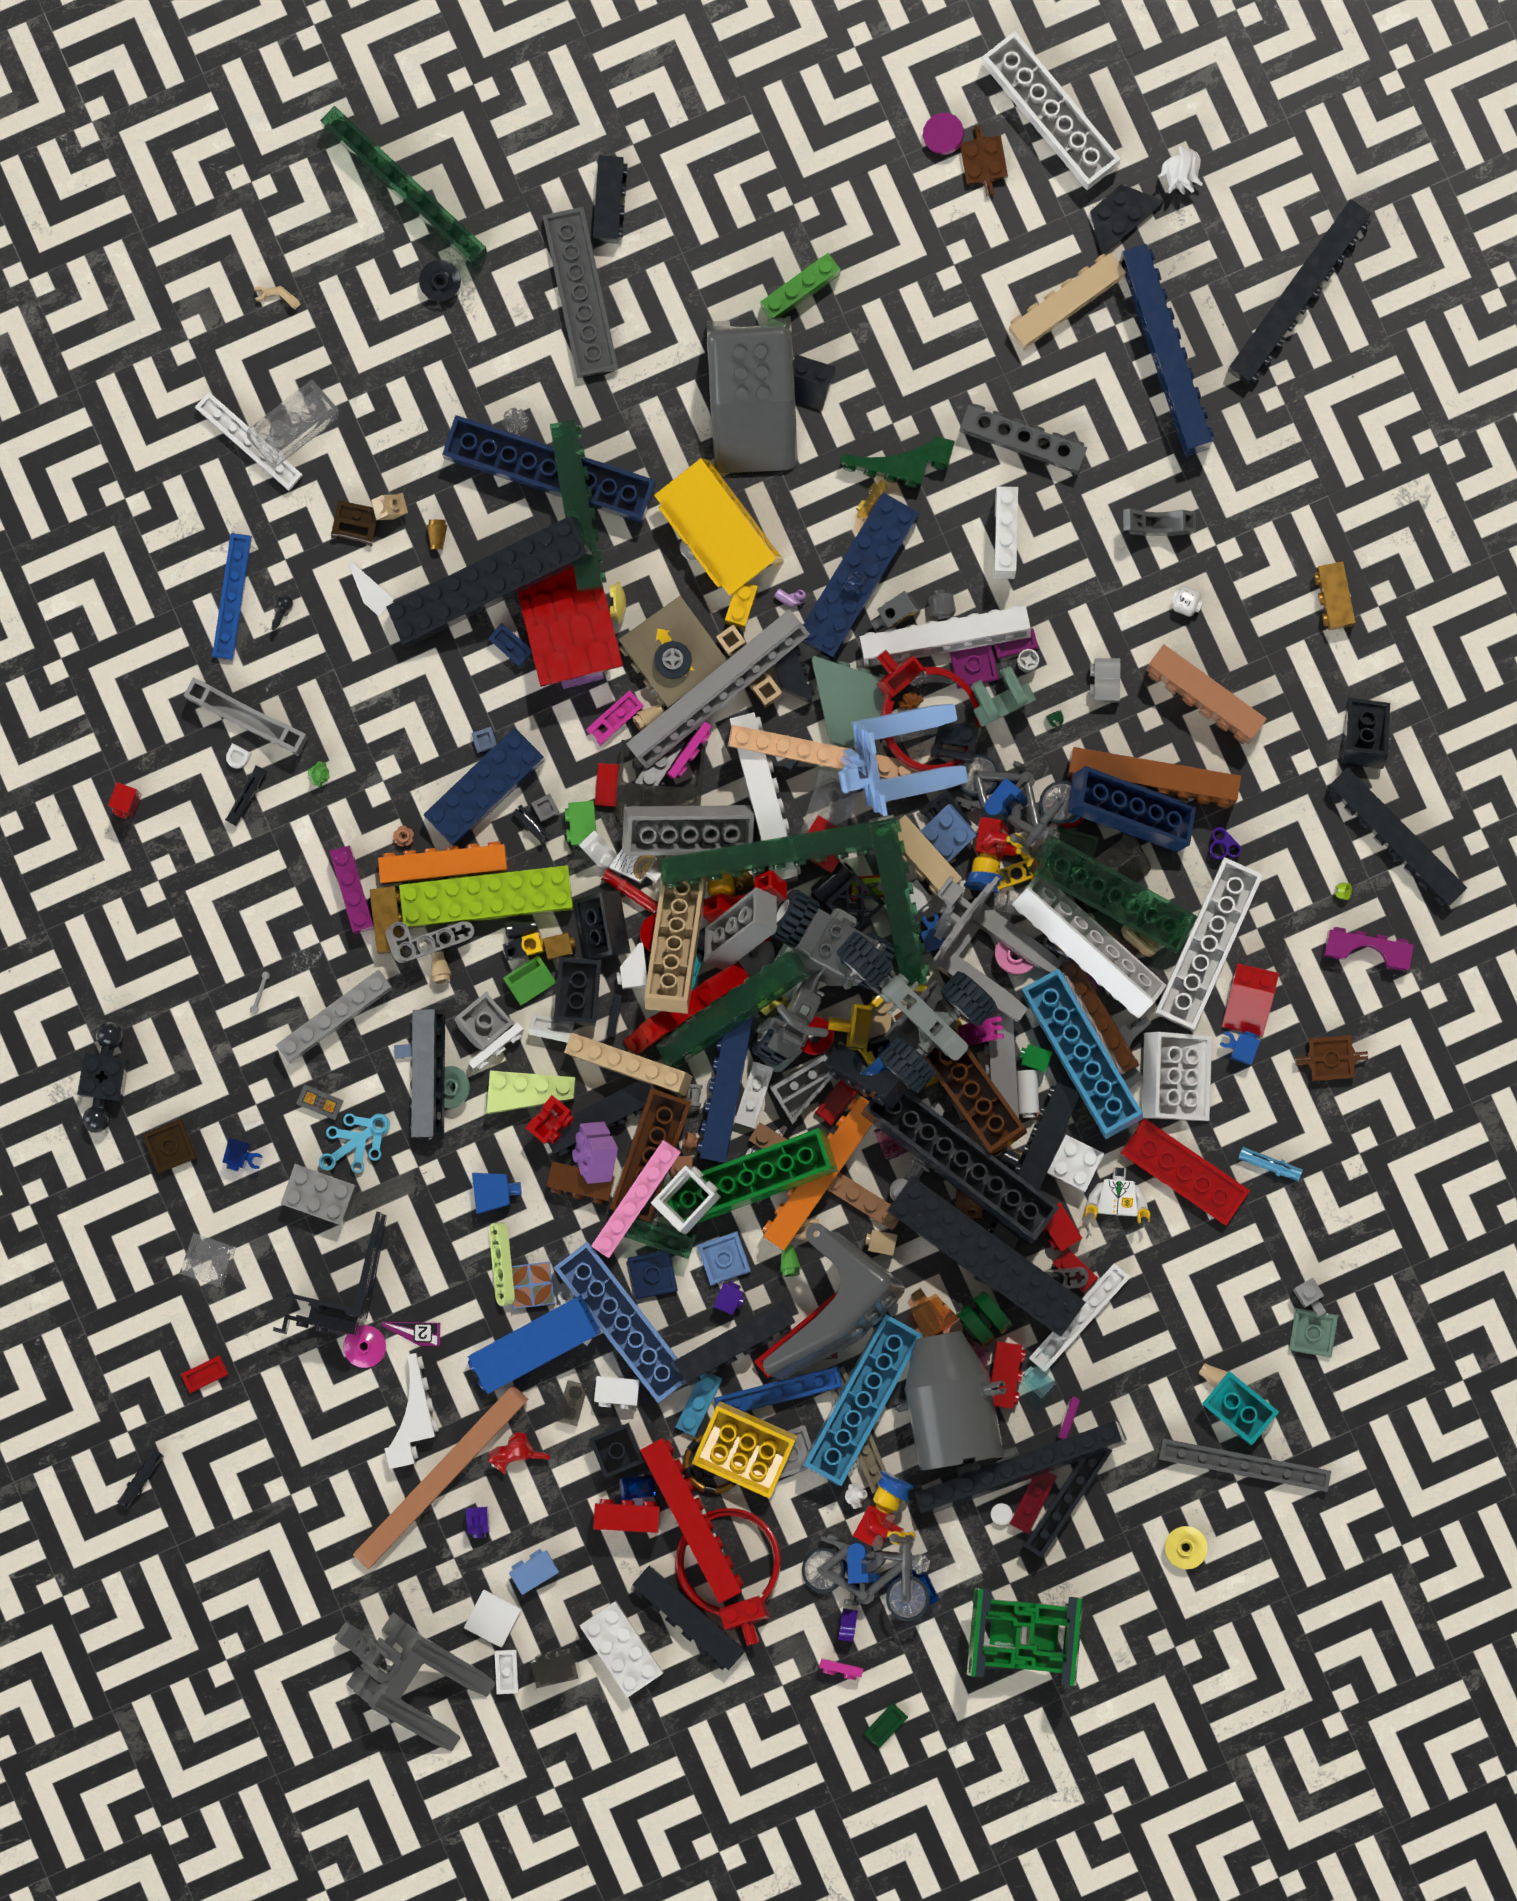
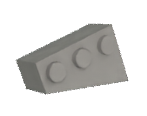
M824 1053L769 1085L792 1124L832 1078L828 1073V1067L824 1063L828 1059Z

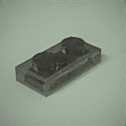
M567 1380L557 1417L558 1422L578 1426L589 1385Z

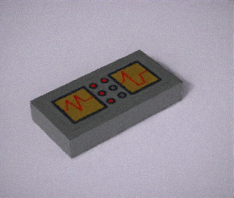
M304 1084L296 1104L336 1120L344 1100Z

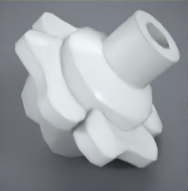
M858 1483L849 1484L845 1499L854 1509L862 1507V1503L867 1497L866 1490L859 1487Z

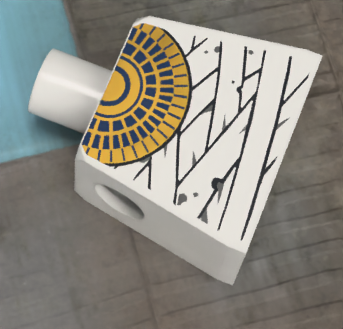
M623 848L609 867L612 871L640 884L645 877L657 883L663 872L654 867L658 860L655 855L626 856Z

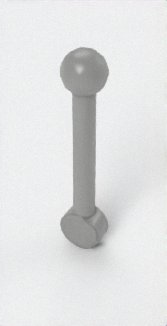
M265 971L262 973L263 979L254 1005L250 1007L252 1014H256L259 1011L258 1004L266 980L270 978L269 972Z

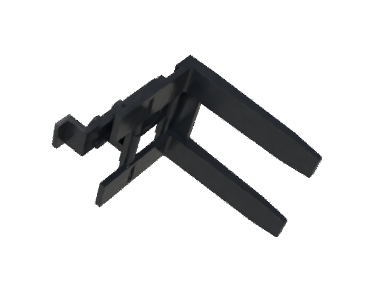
M376 1212L354 1306L351 1308L287 1293L286 1297L309 1302L308 1305L311 1307L309 1317L300 1315L295 1317L285 1314L282 1329L273 1327L274 1332L287 1334L290 1320L297 1321L296 1326L308 1328L310 1324L317 1326V1331L329 1333L331 1329L356 1335L360 1319L365 1320L368 1318L387 1215ZM331 1307L344 1310L347 1315L326 1311L325 1309Z

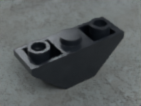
M797 645L777 662L775 672L783 691L810 703L815 693L812 684H807L805 676L808 675L805 664H800L798 656H801V652Z

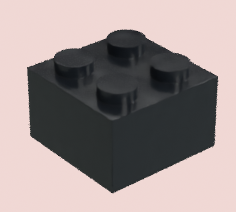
M630 1422L589 1438L604 1478L645 1463Z

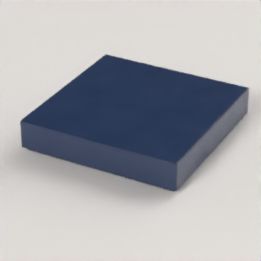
M669 1249L628 1258L636 1300L678 1291Z

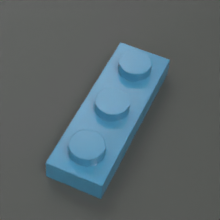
M705 1373L700 1376L701 1381L696 1383L676 1425V1428L694 1437L722 1381V1378L714 1374L708 1376Z

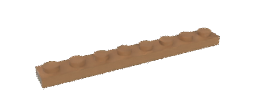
M760 1122L749 1138L750 1142L761 1149L788 1140ZM840 1172L827 1189L892 1231L898 1223L897 1219L886 1212L890 1206L888 1202Z

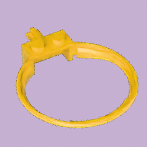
M908 983L907 985L911 987L913 983ZM919 984L914 991L923 992L928 986ZM879 995L868 1005H852L849 1020L829 1017L828 1030L847 1032L846 1047L860 1051L868 1066L875 1061L872 1052L867 1053L872 1007L877 1008L883 1001ZM960 1017L955 1025L958 1034V1025H962ZM934 1076L925 1087L931 1086L939 1081Z

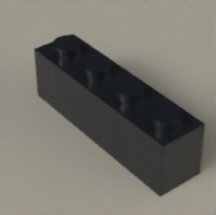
M598 156L593 242L619 244V238H623L624 225H620V217L625 216V205L621 204L622 197H626V184H623V176H627L628 164L624 163V157Z

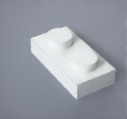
M595 831L579 845L602 871L608 868L617 857L615 852Z
M533 1014L528 1034L568 1043L570 1035L573 1033L574 1025L554 1023V1018Z
M517 1649L495 1651L497 1694L519 1693Z

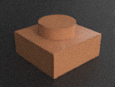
M678 1156L671 1166V1178H674L685 1165L692 1168L693 1157Z

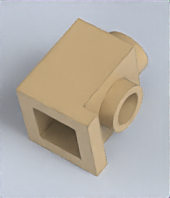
M403 493L381 495L371 500L376 520H393L408 513Z

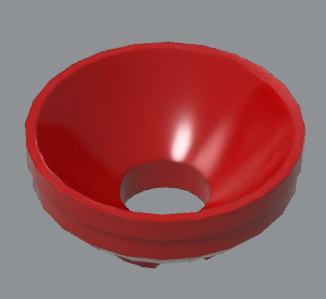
M814 1016L813 1021L808 1026L828 1030V1021ZM828 1030V1036L821 1037L818 1043H812L808 1038L805 1046L800 1049L810 1055L825 1053L833 1044L834 1031Z

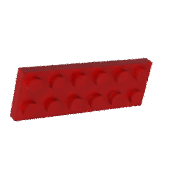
M1145 1118L1120 1152L1121 1155L1225 1226L1250 1191Z

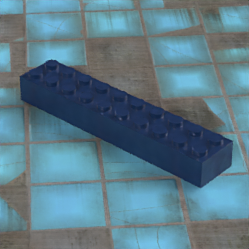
M1143 244L1122 251L1120 263L1126 272L1125 278L1185 457L1209 450L1213 442L1214 433L1212 427L1207 426L1206 419L1208 415L1205 407L1200 405L1199 399H1201L1199 388L1194 387L1193 379L1195 377L1193 370L1186 364V359H1188L1185 347L1181 348L1180 346L1181 334L1178 327L1174 328V313L1171 307H1167V292L1165 288L1161 289L1160 271L1158 268L1155 269L1153 265L1155 260L1154 253L1151 248L1148 249L1147 244Z
M457 415L454 417L442 453L445 460L642 524L656 486L654 479Z

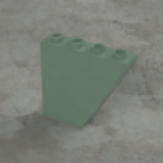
M818 654V657L813 656L812 666L829 743L855 750L854 732L851 722L881 716L884 694L877 687L876 683L885 675L878 674L877 677L871 675V671L861 667L858 670L850 668V664L843 661H838L837 664L831 662L827 656Z

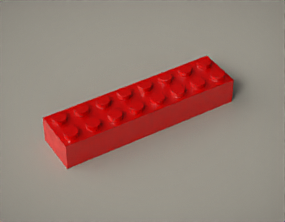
M661 1438L640 1449L718 1603L720 1604L741 1593V1587L744 1584L739 1574L734 1575L731 1569L734 1567L730 1556H724L721 1550L724 1545L719 1535L716 1537L713 1535L711 1529L714 1528V1525L709 1516L704 1517L701 1511L704 1509L700 1498H694L691 1492L694 1490L690 1479H685L681 1473L685 1469L679 1459H674L672 1452L675 1450L670 1440L665 1441L664 1438Z

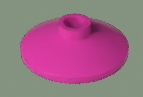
M361 1325L358 1327L356 1335L347 1334L345 1337L344 1353L353 1365L369 1368L378 1364L384 1357L386 1341L383 1334L375 1327ZM363 1342L368 1344V1348L365 1351L360 1348Z

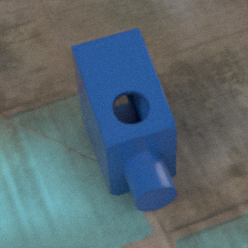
M472 1173L477 1214L511 1205L510 1196L522 1195L521 1182L508 1183V1176L506 1174Z

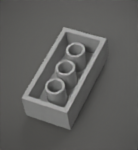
M756 887L705 927L704 962L725 970L747 955L756 946L760 945L769 936L773 935L777 930V897Z

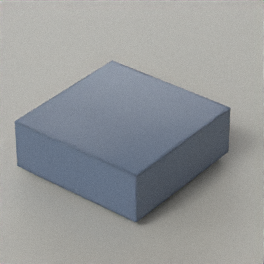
M492 727L471 733L478 754L491 750L497 744Z

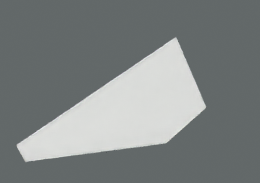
M350 562L349 567L364 604L380 616L394 598L353 562Z

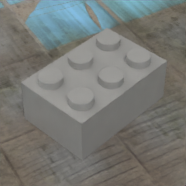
M295 1164L281 1204L343 1226L357 1186Z

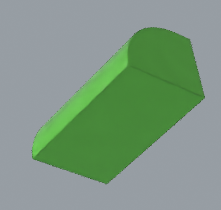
M539 955L503 978L520 1005H523L556 983Z

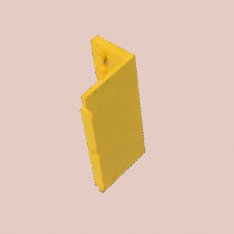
M700 458L654 495L661 504L658 507L683 542L688 545L692 554L716 586L719 588L723 587L729 596L770 564L779 565L784 561L709 460Z

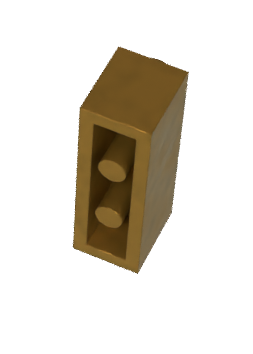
M1343 561L1318 566L1317 572L1314 573L1315 584L1320 586L1321 593H1318V600L1320 606H1324L1325 613L1322 614L1324 626H1328L1329 631L1354 626L1356 622Z
M395 886L370 889L377 953H391L385 932L388 926L395 922H403L402 912H399L398 905L401 904L400 891H397ZM396 927L393 928L395 937H401V931Z

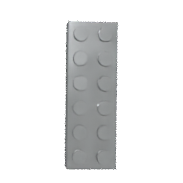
M750 805L624 807L622 847L626 856L752 854L754 813Z

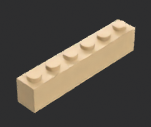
M1112 253L1107 256L1102 254L1094 261L1096 264L1092 267H1084L1077 273L1079 276L1074 280L1069 278L1061 284L1062 288L1056 293L1054 290L1044 297L1045 301L1039 305L1035 303L1027 309L1028 313L1023 317L1018 315L1011 320L1009 331L1023 350L1125 277L1126 272Z
M571 1033L564 1053L571 1057L686 1096L693 1076L684 1071L575 1033Z

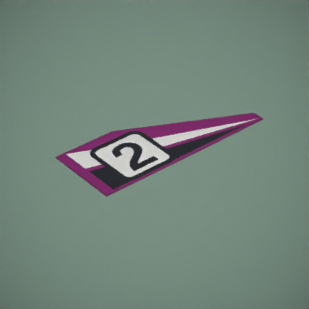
M382 1322L383 1327L419 1346H440V1323Z

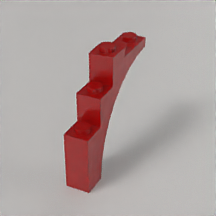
M740 962L733 964L691 991L688 1014L660 1011L648 1018L638 1029L623 1040L632 1054L639 1056L677 1027L727 996V994H730L732 990L735 991L750 980V977Z

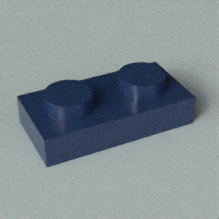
M503 623L488 638L491 643L519 668L532 654L531 648Z

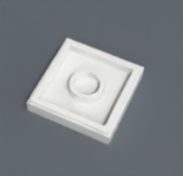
M483 1590L464 1628L502 1648L522 1609Z

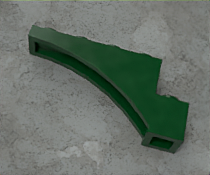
M934 436L932 441L914 450L887 457H858L842 454L840 466H843V469L849 472L859 470L864 472L863 475L872 478H875L876 475L881 476L887 482L896 483V481L903 482L906 487L916 489V486L921 487L927 463L931 464V467L934 469H948L955 441Z

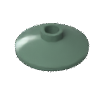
M455 1066L445 1067L444 1108L452 1109L459 1107L465 1102L469 1094L470 1083L462 1069Z

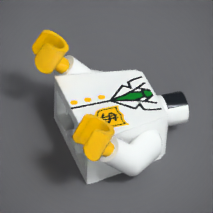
M1113 1167V1180L1104 1179L1103 1182L1097 1183L1089 1194L1084 1217L1087 1216V1213H1092L1094 1220L1097 1214L1136 1217L1138 1213L1137 1221L1141 1223V1217H1146L1148 1222H1150V1211L1141 1188L1135 1185L1134 1181H1125L1126 1168Z

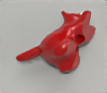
M522 1432L512 1434L506 1446L495 1447L488 1453L490 1457L488 1462L503 1474L506 1473V1467L509 1463L515 1461H524L529 1458L550 1459V1455L544 1452H535L527 1440L526 1434Z

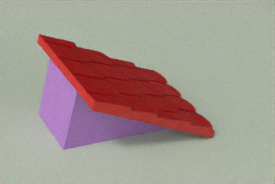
M593 552V557L518 593L540 687L561 682L563 689L590 683L604 679L603 671L623 667L595 552Z

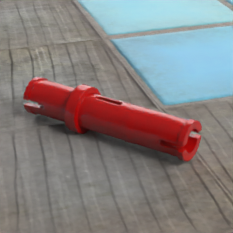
M609 868L606 870L601 878L602 881H605L617 889L616 891H620L652 914L657 911V901L630 884L627 878H621Z

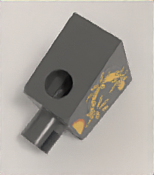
M903 591L877 610L880 615L872 619L871 623L876 631H879L886 625L889 628H894L919 613L920 609L910 593ZM894 610L895 616L890 618L889 613Z

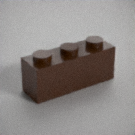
M552 1162L546 1187L551 1188L550 1192L563 1195V1191L572 1193L571 1197L583 1200L584 1196L592 1198V1202L604 1205L605 1201L610 1202L615 1176H612V1181L587 1184L584 1176L580 1174L579 1168Z

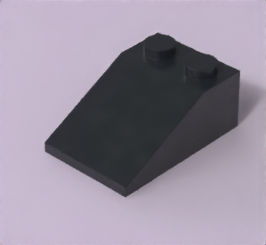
M1348 697L1341 764L1378 769L1384 768L1389 748L1390 703Z

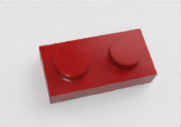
M1068 1248L1053 1262L1058 1269L1083 1267L1088 1271L1089 1279L1083 1287L1078 1288L1082 1293L1098 1279ZM1069 1272L1066 1273L1069 1280L1077 1279L1078 1282H1081L1085 1278L1080 1272H1077L1076 1276L1069 1277Z

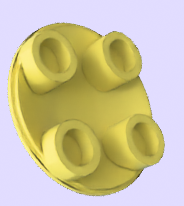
M616 582L615 585H610V597L613 598L614 606L610 607L611 619L614 618L617 623L621 624L626 611V596L620 582Z

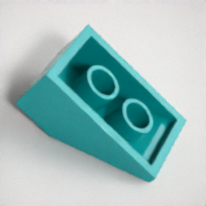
M1228 1371L1202 1403L1250 1446L1279 1413L1278 1410L1230 1371Z

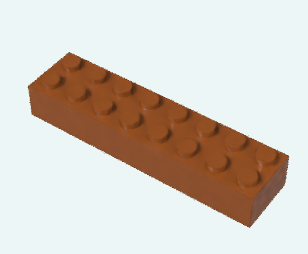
M1073 747L1071 751L1067 777H1070L1072 781L1073 774L1087 766L1166 796L1175 795L1177 800L1188 801V798L1197 799L1196 802L1200 804L1216 802L1218 803L1217 806L1223 808H1230L1231 805H1235L1241 781V775Z

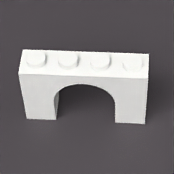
M997 487L995 494L996 536L993 579H1014L1017 561L1018 487Z

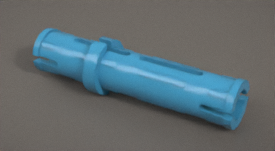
M1242 1147L1238 1157L1239 1160L1276 1173V1176L1280 1177L1282 1175L1297 1182L1303 1169L1285 1163V1160L1281 1159L1279 1161L1245 1147Z

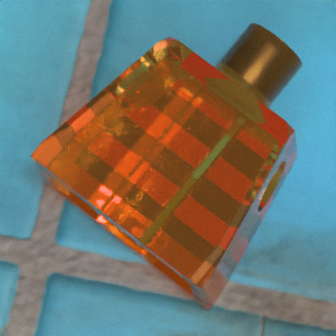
M921 1288L911 1294L917 1306L910 1311L920 1333L923 1334L922 1338L936 1335L959 1319L936 1294L927 1298Z

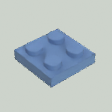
M948 804L920 831L948 863L978 836L951 804Z

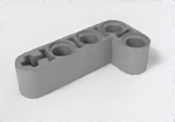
M463 921L412 939L407 925L403 922H395L388 926L385 935L394 959L399 963H406L467 941L473 936L474 927L471 923ZM394 927L400 929V931H401V937H400V938L394 936V934H393V928H394ZM465 929V934L454 936V933ZM440 934H444L447 937L446 944L440 942ZM421 940L427 943V951L420 948ZM401 947L408 950L407 958L400 954Z

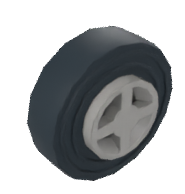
M665 642L655 652V668L665 678H681L691 668V653L681 642Z

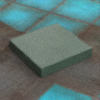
M1295 1308L1289 1351L1332 1357L1338 1315L1325 1313L1317 1317L1314 1311Z

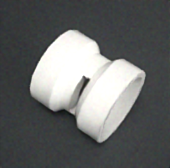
M1032 649L1023 650L1018 656L1017 664L1019 669L1025 673H1030L1037 668L1039 656L1036 651Z

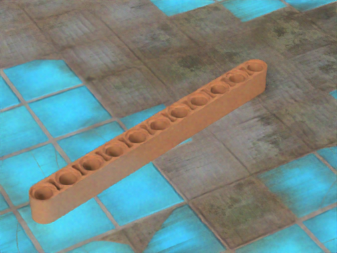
M512 1385L356 1550L353 1556L369 1570L529 1399Z

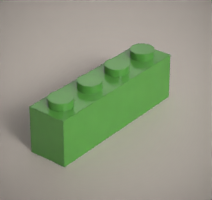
M827 253L760 301V307L769 319L781 318L840 275V268L830 254Z

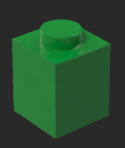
M1028 1044L1027 1048L1022 1047L1018 1059L1022 1060L1021 1066L1045 1074L1052 1052Z

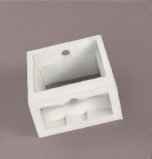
M685 1165L651 1202L679 1232L687 1234L721 1197L716 1192L718 1188L710 1181L706 1183L701 1178L703 1173L695 1166L691 1168ZM692 1177L709 1196L684 1221L667 1202Z

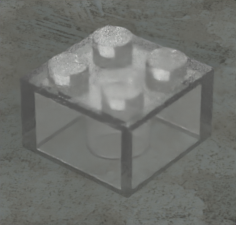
M193 1233L179 1273L222 1288L236 1247Z

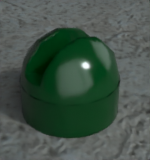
M1061 710L1046 715V719L1052 727H1057V721L1060 725L1064 722Z

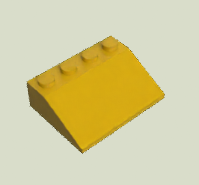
M720 1401L715 1408L692 1464L770 1499L798 1436Z

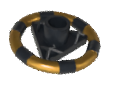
M701 1434L692 1440L684 1453L683 1467L686 1478H689L693 1487L701 1492L713 1495L725 1493L737 1484L732 1481H728L721 1486L701 1483L702 1481L718 1476L703 1468H700L699 1479L694 1475L691 1467V1457L702 1441L704 1434Z

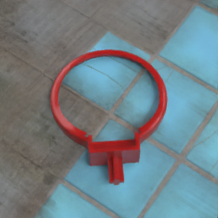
M884 650L876 657L888 672L887 675L876 683L877 687L884 694L881 716L891 714L894 701H890L891 698L923 671L925 675H939L953 680L968 694L974 709L980 707L969 685L950 670L940 667H923L915 656L906 658L898 665L887 650ZM975 715V718H976L975 727H980V728H981V725H980V723H979V721H978V719H977V717H976V715ZM893 736L884 738L888 748L898 760L920 772L941 767L958 766L964 762V760L954 759L941 765L922 764L905 755L897 746Z
M736 1508L716 1509L705 1513L704 1517L709 1516L710 1520L723 1516L741 1517L756 1524L767 1536L773 1551L774 1565L769 1583L762 1592L763 1596L761 1598L756 1596L722 1608L713 1606L701 1599L690 1587L685 1575L684 1555L688 1542L684 1535L679 1542L676 1552L675 1565L677 1577L683 1591L693 1603L705 1611L719 1615L722 1618L725 1630L732 1631L742 1628L747 1646L759 1643L754 1623L770 1618L766 1601L773 1593L779 1580L781 1568L779 1546L771 1529L756 1515Z

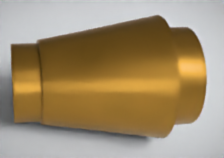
M429 519L427 530L431 549H443L448 526L446 525V520Z

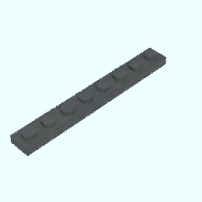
M1162 1438L1159 1460L1328 1492L1331 1477L1330 1470Z

